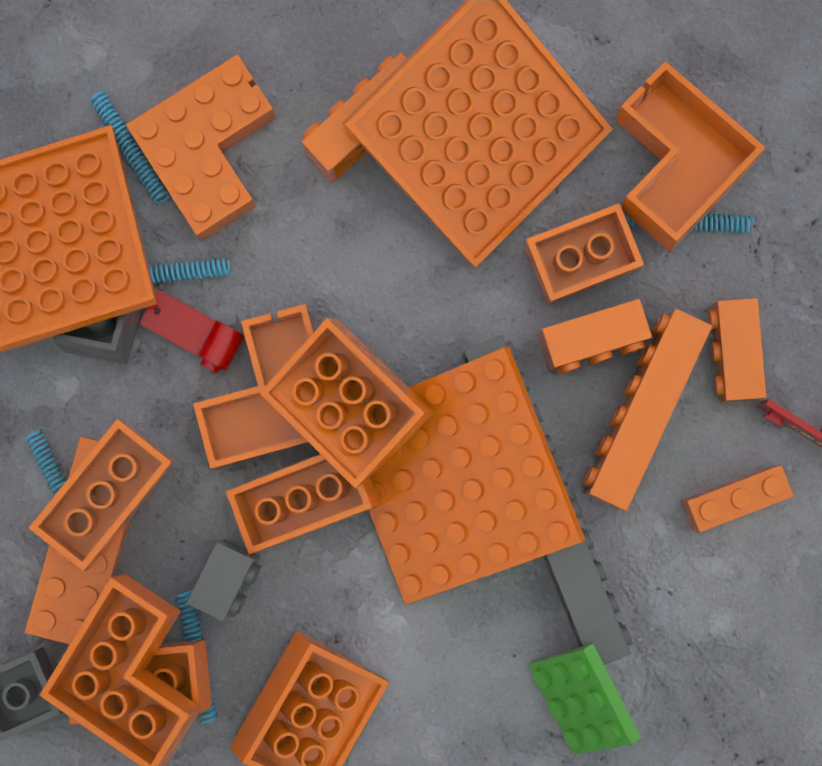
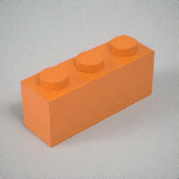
M758 298L715 302L712 304V310H708V324L712 325L711 329H714L715 342L711 343L710 347L712 362H717L718 375H715L713 378L715 395H720V402L767 398Z
M772 465L683 499L681 502L692 531L700 533L794 497L782 465Z

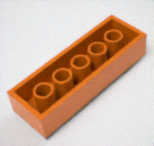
M676 308L668 314H663L661 318H657L651 330V335L655 338L652 344L643 348L636 363L641 368L637 375L635 374L634 377L629 378L622 394L627 396L623 405L615 408L610 418L609 425L613 426L609 436L601 438L596 448L595 455L599 456L595 467L589 466L581 481V485L585 486L583 494L617 510H628L712 325Z
M80 436L69 477L99 440ZM132 516L94 564L84 572L49 545L24 633L68 645L71 644L111 577L116 576Z

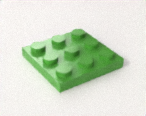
M594 644L541 657L528 664L533 673L534 682L541 689L548 703V709L551 715L556 718L564 734V741L571 748L573 754L632 745L641 739Z

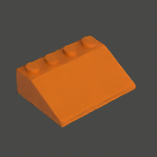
M326 318L260 392L355 489L404 445L434 413L339 319Z
M296 630L230 745V749L240 762L247 766H343L390 682L326 644Z

